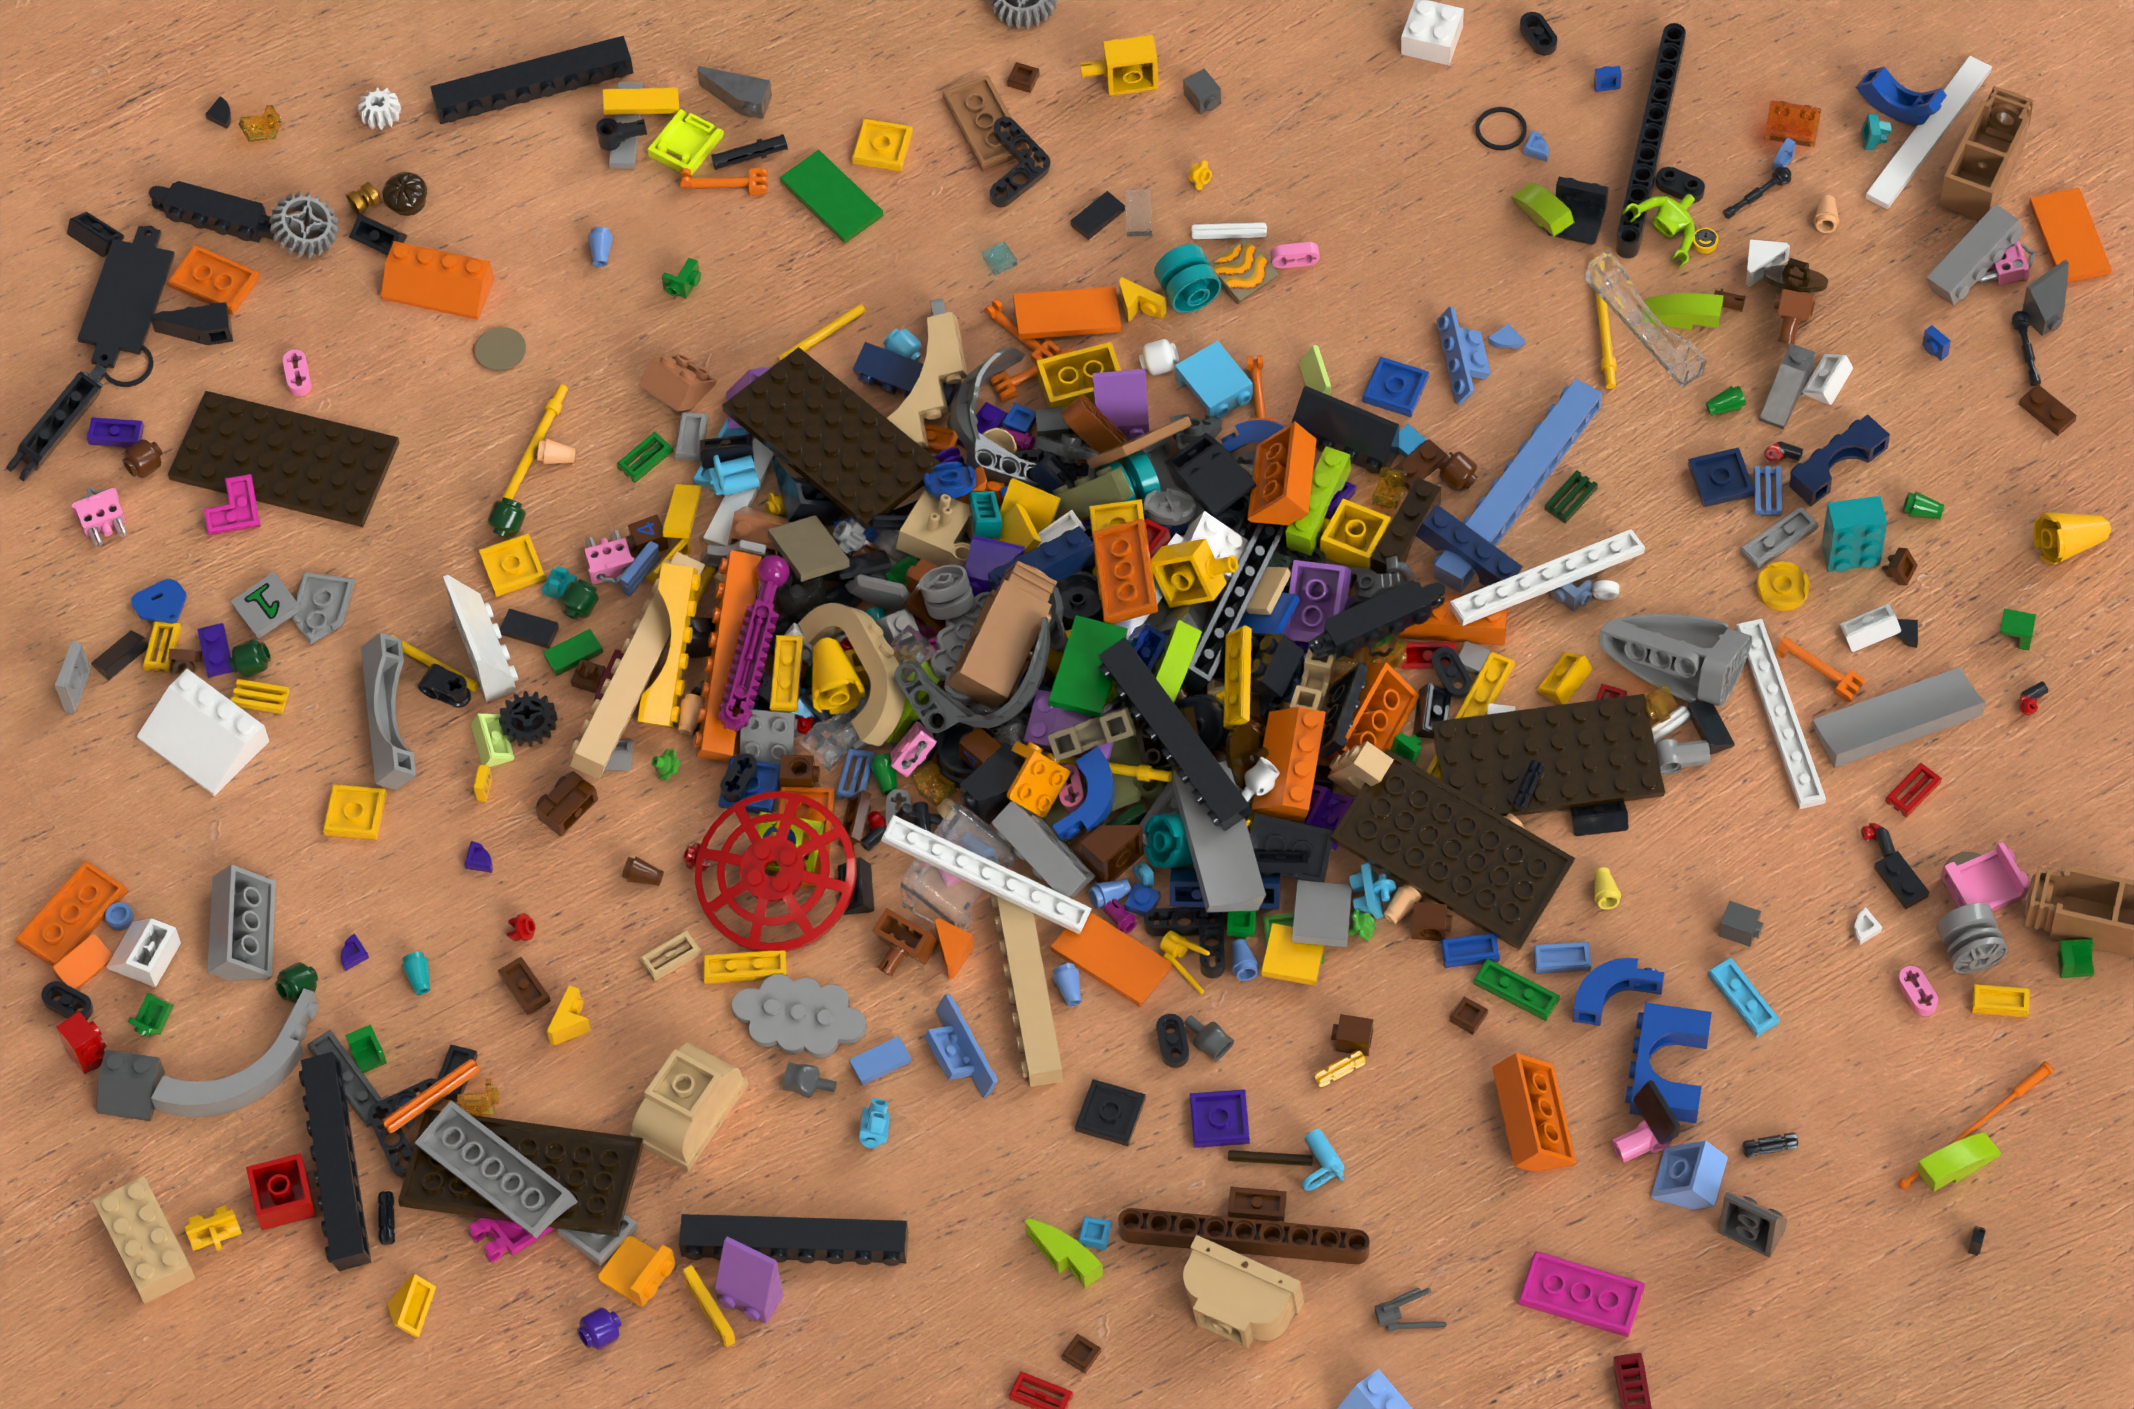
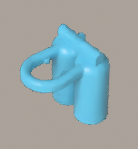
M718 455L713 457L715 467L710 468L708 471L711 478L709 482L710 485H713L714 494L728 496L760 487L751 455L720 463Z
M1315 1129L1311 1131L1304 1140L1322 1168L1303 1181L1301 1187L1305 1191L1315 1190L1334 1177H1337L1339 1181L1344 1180V1164L1322 1130ZM1326 1173V1175H1324L1323 1177L1319 1178V1179H1318L1317 1181H1315L1314 1183L1310 1184L1312 1181H1314L1315 1179H1317L1318 1177H1320V1176H1322L1323 1174Z

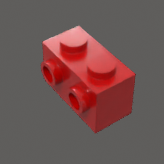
M80 1011L56 1026L67 1053L84 1074L101 1066L105 1054L104 1048L107 1045L100 1036L102 1033L94 1021L88 1023Z

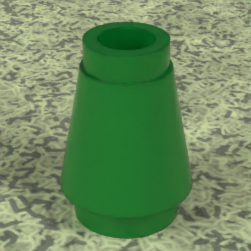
M1730 386L1705 403L1710 415L1713 416L1741 410V407L1746 405V400L1739 386L1734 388Z
M1917 491L1915 493L1908 492L1903 507V513H1907L1909 517L1936 518L1939 520L1944 510V504Z
M889 753L874 756L871 759L872 764L870 765L884 796L897 789V770L890 766L892 761Z

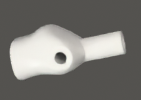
M1260 757L1257 764L1246 772L1244 776L1246 787L1241 794L1248 802L1254 794L1261 796L1268 793L1274 788L1275 780L1280 772L1270 761Z

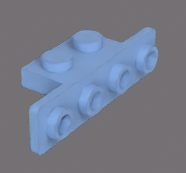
M1448 307L1437 319V328L1442 342V349L1456 404L1462 405L1474 392L1471 377L1486 380L1491 372L1481 331L1459 328L1455 308Z
M946 994L936 1008V1012L944 1027L930 1029L924 1037L948 1081L971 1076L982 1097H987L997 1084L995 1072L989 1066L983 1050L977 1044L971 1028L965 1022L958 1005L953 1000L951 994Z

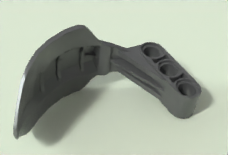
M1006 347L995 353L988 361L976 367L965 378L953 396L947 426L957 433L967 450L966 467L968 468L969 465L975 470L983 466L987 482L996 481L1008 486L1010 480L1014 478L1039 488L1040 485L1029 474L1030 470L1037 464L1015 456L980 434L976 426L978 420L974 412L979 389L990 382L992 377L1021 362L1025 356L1024 353L1013 347Z
M1042 617L1039 639L1021 686L1011 700L996 711H980L975 713L934 683L928 677L923 667L915 661L905 662L896 668V682L924 726L932 733H940L960 722L981 728L998 726L1014 718L1025 709L1039 689L1044 677L1051 639L1048 618ZM906 667L914 670L915 678L913 681H909L904 677L903 671ZM920 690H925L929 694L930 700L927 704L919 701L918 693ZM934 713H939L943 716L944 724L942 727H938L933 723Z

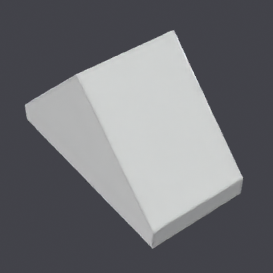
M1750 240L1746 285L1750 287L1761 280L1766 268L1786 263L1789 258L1790 246L1783 242Z

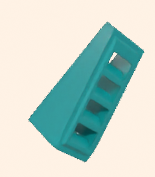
M969 492L968 498L974 535L983 538H1000L1002 519L995 492Z

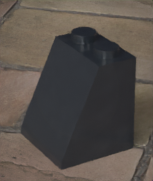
M1007 743L1002 745L959 785L963 814L971 822L976 821L982 827L991 824L1012 801L1007 797V792L1025 762V759L1013 752Z

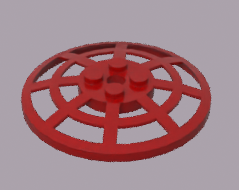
M784 791L753 795L735 803L724 811L704 836L695 864V886L698 900L712 925L727 939L737 945L758 952L783 950L788 952L800 949L828 933L847 909L854 892L857 877L854 847L839 819L824 805L814 799L798 793ZM781 798L789 800L783 814H764L751 819L745 809V806L765 799ZM799 803L806 804L820 812L830 821L834 829L819 835L808 823L794 817ZM735 812L741 825L728 837L721 851L707 849L709 841L717 828ZM765 822H780L776 836L761 838L755 827ZM791 824L806 832L811 837V840L798 847L788 840L787 836ZM746 832L752 844L745 851L744 855L729 853L735 841ZM839 838L843 844L846 856L845 882L829 877L830 860L825 845ZM817 849L821 860L820 875L806 871V861L804 858L805 855ZM704 859L718 862L717 880L721 894L709 903L706 899L702 883ZM774 862L780 865L779 873L775 876H768L766 873L767 866ZM725 865L740 866L741 881L728 889L725 879ZM803 882L817 885L811 897L800 906L794 894L798 892ZM826 888L841 892L839 901L832 912L820 925L813 928L805 914L811 911L819 902ZM748 890L758 899L754 914L742 908L734 898ZM785 901L791 913L782 916L765 917L768 902ZM728 904L737 915L752 922L749 939L728 929L714 913ZM796 920L804 935L784 942H760L763 925L778 926Z

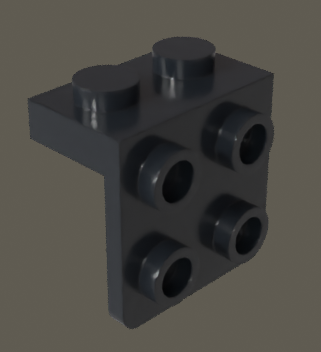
M1559 176L1556 184V197L1571 210L1574 223L1554 237L1590 245L1595 244L1607 208L1609 187Z

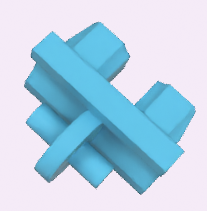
M1369 863L1362 864V872L1349 876L1352 890L1355 893L1365 891L1366 895L1353 900L1354 909L1373 914L1376 919L1384 917L1382 901L1390 900L1389 894L1395 892L1396 884L1393 880L1387 879L1386 874L1377 875L1376 872L1371 871Z
M872 1098L870 1107H863L859 1139L861 1144L867 1148H876L881 1144L887 1143L890 1113L886 1112L888 1108V1101Z

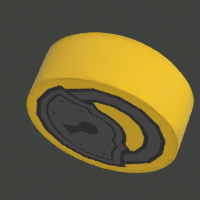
M1710 228L1698 229L1695 232L1692 246L1701 254H1710L1717 249L1718 235Z

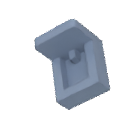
M1588 579L1579 588L1569 583L1551 590L1550 593L1555 601L1563 603L1574 612L1580 605L1585 606L1592 598V582Z

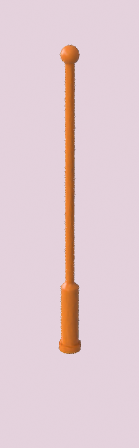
M2044 1061L2038 1069L2015 1086L2008 1097L1948 1145L1966 1138L2015 1097L2020 1098L2047 1075H2051L2053 1073L2051 1065ZM1917 1170L1909 1177L1900 1179L1899 1187L1901 1189L1909 1188L1910 1182L1919 1176Z

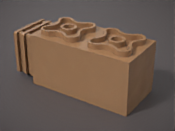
M1993 86L1987 101L1981 100L1944 175L1940 207L1980 221L1997 204L2023 151L2027 129L2031 121L2034 105L2033 99Z
M1016 561L1005 571L1004 577L1001 579L996 591H990L946 685L992 710L1000 704L1004 705L1008 698L1011 699L1029 665V661L1026 660L1030 652L1033 653L1035 651L1040 635L1042 617H1047L1048 623L1051 619V615L1048 612L1052 605L1048 601L1057 581L1049 578L1039 569L1020 561Z
M2038 866L2036 874L2031 879L2024 910V917L2026 918L2025 927L2029 928V926H2032L2036 930L2038 928L2044 929L2045 932H2050L2049 939L2056 941L2093 939V949L2134 958V880L2071 866H2065L2064 871L2057 870V872L2051 871L2052 869L2050 868L2045 870Z

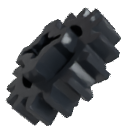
M524 691L523 697L514 694V701L506 700V708H500L501 717H499V724L503 736L508 735L510 743L517 739L518 746L520 747L524 742H528L529 747H532L533 741L536 740L540 745L543 744L542 737L551 738L550 730H556L557 728L555 721L558 718L553 702L549 703L546 695L539 699L538 692L536 691L533 696H529L527 691Z

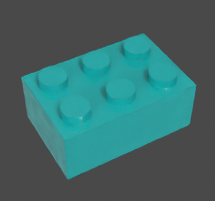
M1881 496L1829 502L1827 504L1821 546L1828 572H1844L1853 568H1872L1875 565H1880L1887 526Z

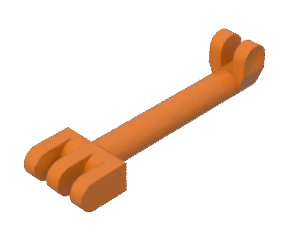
M683 168L681 170L680 185L681 188L749 187L750 195H764L767 193L766 177L768 171L765 168H749V177L692 178L691 170Z
M998 299L993 300L992 306L988 305L985 307L984 312L1018 339L1017 325L1002 313V303ZM1035 339L1020 340L1034 351L1030 355L1031 361L1036 365L1037 360L1053 357V354L1057 355L1062 352L1049 339L1043 344H1040Z
M1071 347L1057 355L1073 352L1074 350ZM1037 365L1009 378L1006 371L992 377L990 382L992 386H995L994 389L999 394L1000 400L1005 402L1017 396L1015 387L1036 377Z
M1257 355V359L1252 360V356H1247V368L1250 371L1251 382L1253 383L1256 418L1248 419V421H1275L1274 417H1266L1261 378L1263 357L1262 355Z
M1785 636L1775 651L1781 658H1784L1790 652L1838 684L1834 693L1845 701L1850 702L1854 697L1853 694L1859 691L1858 686H1862L1865 683V679L1850 669L1844 676Z

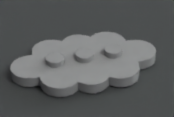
M990 592L978 594L975 597L973 607L965 614L945 620L946 628L939 631L936 638L938 650L931 657L932 673L938 679L945 681V692L962 704L971 703L974 699L946 685V682Z
M775 974L765 979L760 989L747 988L741 990L732 1000V1010L735 1018L749 1025L751 1039L756 1045L761 1047L778 1045L787 1054L795 1055L805 1050L810 1056L825 1058L836 1051L839 1043L853 1044L861 1040L867 1029L864 1015L859 1010L849 1007L848 994L842 987L837 985L821 987L811 978H802L793 982L788 976Z

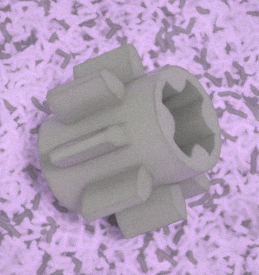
M851 519L849 523L841 521L835 527L833 537L845 553H848L850 549L857 551L865 543L866 536L863 534L865 528L854 519Z

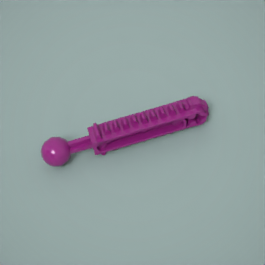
M778 555L764 557L756 567L757 578L761 583L760 591L754 606H747L742 623L744 626L740 630L742 636H739L737 641L739 646H736L734 652L737 655H734L732 663L735 665H731L729 672L732 674H729L727 682L730 684L725 686L724 691L726 693L722 697L724 703H721L719 708L718 720L724 725V729L728 728L738 732L739 729L748 726L752 711L749 709H753L755 704L752 700L756 699L757 692L754 690L759 688L760 683L758 680H761L763 674L760 671H763L765 663L762 661H766L768 654L765 652H768L770 644L767 642H771L773 635L770 633H774L779 614L773 611L776 589L786 583L790 575L789 565L784 558ZM734 707L739 708L737 717L732 716Z

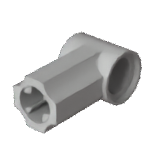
M1665 739L1655 744L1661 774L1670 775L1679 772L1683 767L1710 764V748L1707 740L1677 743L1676 740Z

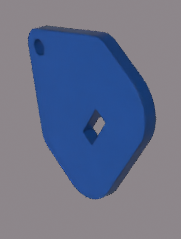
M166 579L137 592L131 599V605L137 615L143 620L175 623L179 619L187 595L177 581ZM162 595V597H160V598H158V599H155V600H152V599H154V598H156V597Z

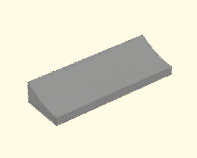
M1961 667L1815 718L1812 721V726L1834 768L1980 717L1983 715L1985 701L1972 687Z
M1227 761L1220 762L1219 764L1221 765L1223 770L1235 784L1232 771L1230 768H1228ZM1173 771L1171 782L1206 912L1259 910L1266 893L1245 818L1224 831L1221 825L1216 827L1207 815L1210 811L1205 804L1200 806L1191 792L1194 789L1190 783L1184 784L1176 771Z
M452 1100L415 1141V1144L536 1239L556 1218L578 1202L570 1191Z

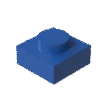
M1605 66L1595 69L1594 87L1596 92L1621 88L1622 73L1620 66Z
M1931 325L1924 331L1922 345L1930 355H1934L1942 361L1949 354L1951 340Z
M1014 403L1003 421V429L1008 427L1023 434L1029 433L1036 422V412Z
M1135 883L1124 905L1125 910L1144 917L1149 910L1155 909L1161 897L1160 891Z

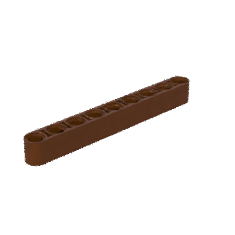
M1127 1208L1118 1217L1121 1239L1134 1244L1191 1249L1190 1247L1196 1235L1240 1254L1345 1264L1364 1263L1368 1259L1370 1251L1369 1236L1359 1229ZM1128 1223L1137 1224L1135 1228L1125 1227ZM1158 1225L1165 1227L1162 1231H1156L1153 1228ZM1185 1228H1190L1194 1230L1190 1234H1185L1181 1232V1230ZM1212 1231H1220L1222 1234L1219 1236H1211L1209 1233ZM1242 1233L1250 1235L1247 1239H1240L1237 1236ZM1269 1236H1275L1278 1238V1240L1270 1242L1267 1241L1266 1238ZM1297 1239H1304L1307 1242L1304 1244H1296L1294 1241ZM1330 1241L1333 1242L1335 1245L1332 1247H1325L1322 1244L1324 1242ZM1354 1244H1360L1363 1246V1248L1360 1250L1352 1249L1351 1246Z

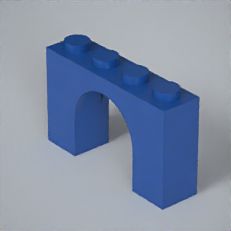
M1645 1002L1644 1013L1638 1012L1636 1029H1641V1035L1634 1038L1632 1053L1638 1054L1637 1062L1631 1061L1629 1078H1633L1634 1083L1633 1087L1627 1086L1625 1103H1631L1629 1114L1642 1116L1633 1099L1649 1080H1652L1678 1121L1697 1123L1702 1086L1667 1081L1654 1072L1649 1060L1657 1050L1669 1045L1707 1049L1712 1012Z

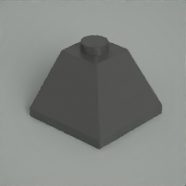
M2066 260L2026 288L2022 311L2028 314L2029 324L2042 336L2050 330L2055 331L2063 322L2069 262Z

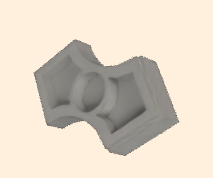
M740 540L735 544L727 546L707 545L701 554L700 562L706 566L719 568L721 559L726 558L730 550L763 557L766 545Z

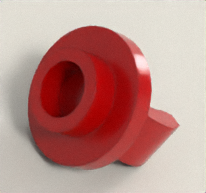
M697 842L692 846H688L685 850L683 861L686 862V868L692 869L696 864L697 853L700 848V844ZM703 861L702 871H706L710 863Z
M525 913L519 914L516 918H511L508 921L515 928L514 931L507 933L510 939L513 941L520 939L527 941L533 938L536 927L529 915Z

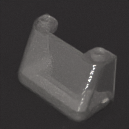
M956 803L933 833L1005 868L1012 867L1017 859L1014 847L1008 840L1005 841L1000 838L991 826L959 803ZM915 858L900 884L904 908L934 924V919L940 918L962 930L968 929L974 918L971 914L972 904L983 890L918 858Z

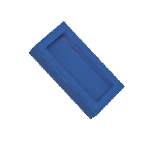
M1488 933L1441 939L1445 968L1482 964L1487 959L1493 962L1500 961L1497 938L1494 934Z

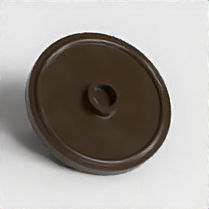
M1790 258L1786 265L1771 266L1764 270V280L1782 289L1810 293L1820 292L1828 287L1826 276L1809 269V263Z
M1247 724L1234 726L1226 740L1228 768L1232 771L1235 783L1244 790L1246 787L1244 779L1246 772L1257 764L1260 757L1266 758L1269 754L1267 748L1263 747L1259 734L1253 727Z

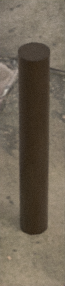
M1229 1150L1228 1161L1312 1166L1313 1155Z

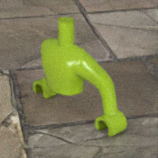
M1687 194L1679 203L1665 195L1655 196L1638 205L1634 203L1629 204L1622 211V214L1631 211L1634 217L1630 222H1633L1642 212L1658 207L1659 209L1652 219V223L1661 234L1667 238H1672L1675 234L1681 231L1684 232L1681 246L1671 256L1670 261L1675 257H1679L1682 264L1678 268H1682L1689 261L1687 252L1692 245L1695 235V223L1686 211L1695 201L1691 194Z

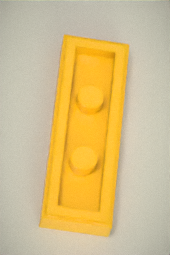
M678 88L603 89L604 115L678 113Z
M675 484L663 527V537L690 538L702 494L700 485Z
M776 635L770 700L771 711L798 712L803 636Z
M784 950L703 955L705 984L765 980L775 974L787 976L786 951Z
M690 1265L683 1269L686 1285L724 1346L729 1347L736 1343L732 1328L693 1266Z

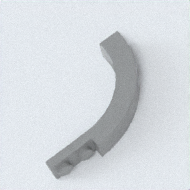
M303 989L274 1044L259 1060L248 1068L232 1076L203 1082L183 1081L163 1075L151 1097L155 1110L182 1117L215 1116L241 1109L266 1096L289 1076L304 1054L300 1042L305 1037L308 1022L310 1019L315 1018L319 1008L314 992Z

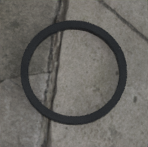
M1495 107L1485 111L1480 115L1476 123L1478 139L1486 147L1494 150H1509L1518 146L1524 140L1527 132V125L1523 116L1507 107ZM1492 113H1509L1520 120L1523 132L1519 139L1511 144L1495 145L1485 140L1481 135L1479 127L1482 120Z
M143 345L142 351L149 357V366L146 372L138 379L121 382L111 378L107 372L105 378L110 383L120 387H131L143 382L153 369L154 362L151 352Z

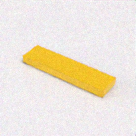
M1246 625L1226 634L1223 727L1228 730L1250 721L1252 629Z

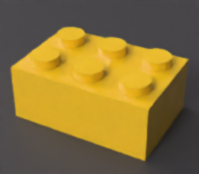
M1112 342L1036 361L1038 381L1047 408L1067 407L1081 395L1087 397L1095 405L1093 373L1121 371Z

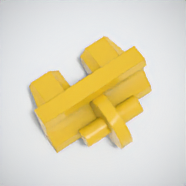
M224 1205L215 1208L214 1216L203 1219V1216L196 1215L188 1219V1225L184 1227L193 1251L215 1244L217 1251L221 1250L222 1245L220 1241L242 1234L233 1209L229 1210Z

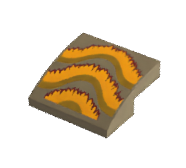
M1246 238L1210 262V266L1216 272L1221 285L1226 288L1237 304L1279 275L1269 260Z

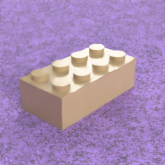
M144 1176L93 1200L97 1212L144 1304L195 1280L190 1264Z

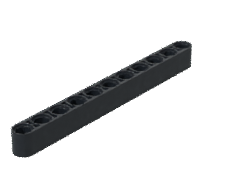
M1678 23L1668 24L1663 30L1623 210L1629 204L1634 203L1638 205L1651 198L1685 46L1686 30ZM1648 210L1642 212L1633 222H1630L1634 217L1631 211L1621 214L1616 243V251L1619 256L1633 258L1638 254Z

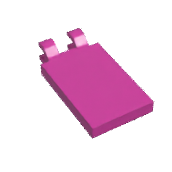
M482 1218L468 1227L471 1231L469 1235L475 1243L484 1239L488 1233L495 1240L484 1247L487 1251L485 1256L491 1263L500 1259L507 1250L513 1256L556 1229L547 1227L536 1239L515 1222Z

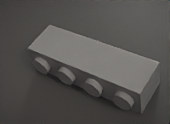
M1995 204L1927 276L1931 290L1952 305L1965 298L1969 289L1977 281L1983 279L1987 270L2003 257L2004 252L2012 244H2015L2020 239L2023 230L2019 219Z
M1011 801L991 822L996 827L997 835L1005 841L1008 840L1013 845L1015 854L1020 859L1027 860L1033 867V873L1039 879L1045 880L1051 886L1050 889L1074 899L1095 877L1038 815L1014 801Z

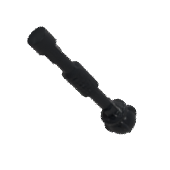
M1782 166L1776 168L1775 172L1772 173L1773 178L1760 188L1756 187L1746 194L1740 202L1723 210L1724 216L1730 219L1735 215V212L1746 204L1750 205L1772 186L1788 184L1792 176L1790 169Z
M2017 311L2012 316V325L2021 335L2022 351L2025 362L2028 363L2030 384L2031 386L2040 385L2041 380L2037 368H2035L2032 344L2029 343L2027 328L2030 325L2028 322L2029 316L2026 312Z

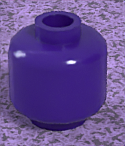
M599 1307L583 1316L579 1322L580 1327L577 1328L578 1335L587 1348L592 1347L600 1350L618 1339L620 1335L618 1327L621 1326V1321L614 1311L609 1312L605 1308Z

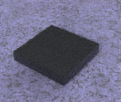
M1092 1079L1075 1125V1131L1129 1146L1146 1099V1094Z

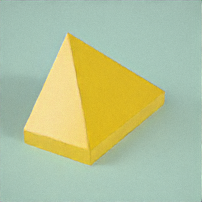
M412 1274L387 1303L393 1324L415 1338L419 1337L437 1286L416 1274Z

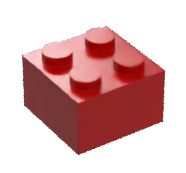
M301 1153L246 1167L255 1213L261 1230L316 1217L307 1169Z

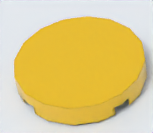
M1785 561L1773 562L1767 565V568L1758 574L1756 583L1757 594L1763 604L1779 611L1794 610L1801 606L1808 598L1810 588L1809 578L1805 571L1803 573L1799 566Z

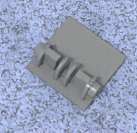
M749 709L752 711L748 726L741 729L740 754H750L754 756L756 761L774 764L781 763V755H793L794 729L796 730L798 725L795 713Z

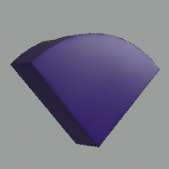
M471 841L465 861V868L492 873L493 864L489 853L481 844Z
M355 933L346 940L341 953V962L345 971L369 958L368 953Z

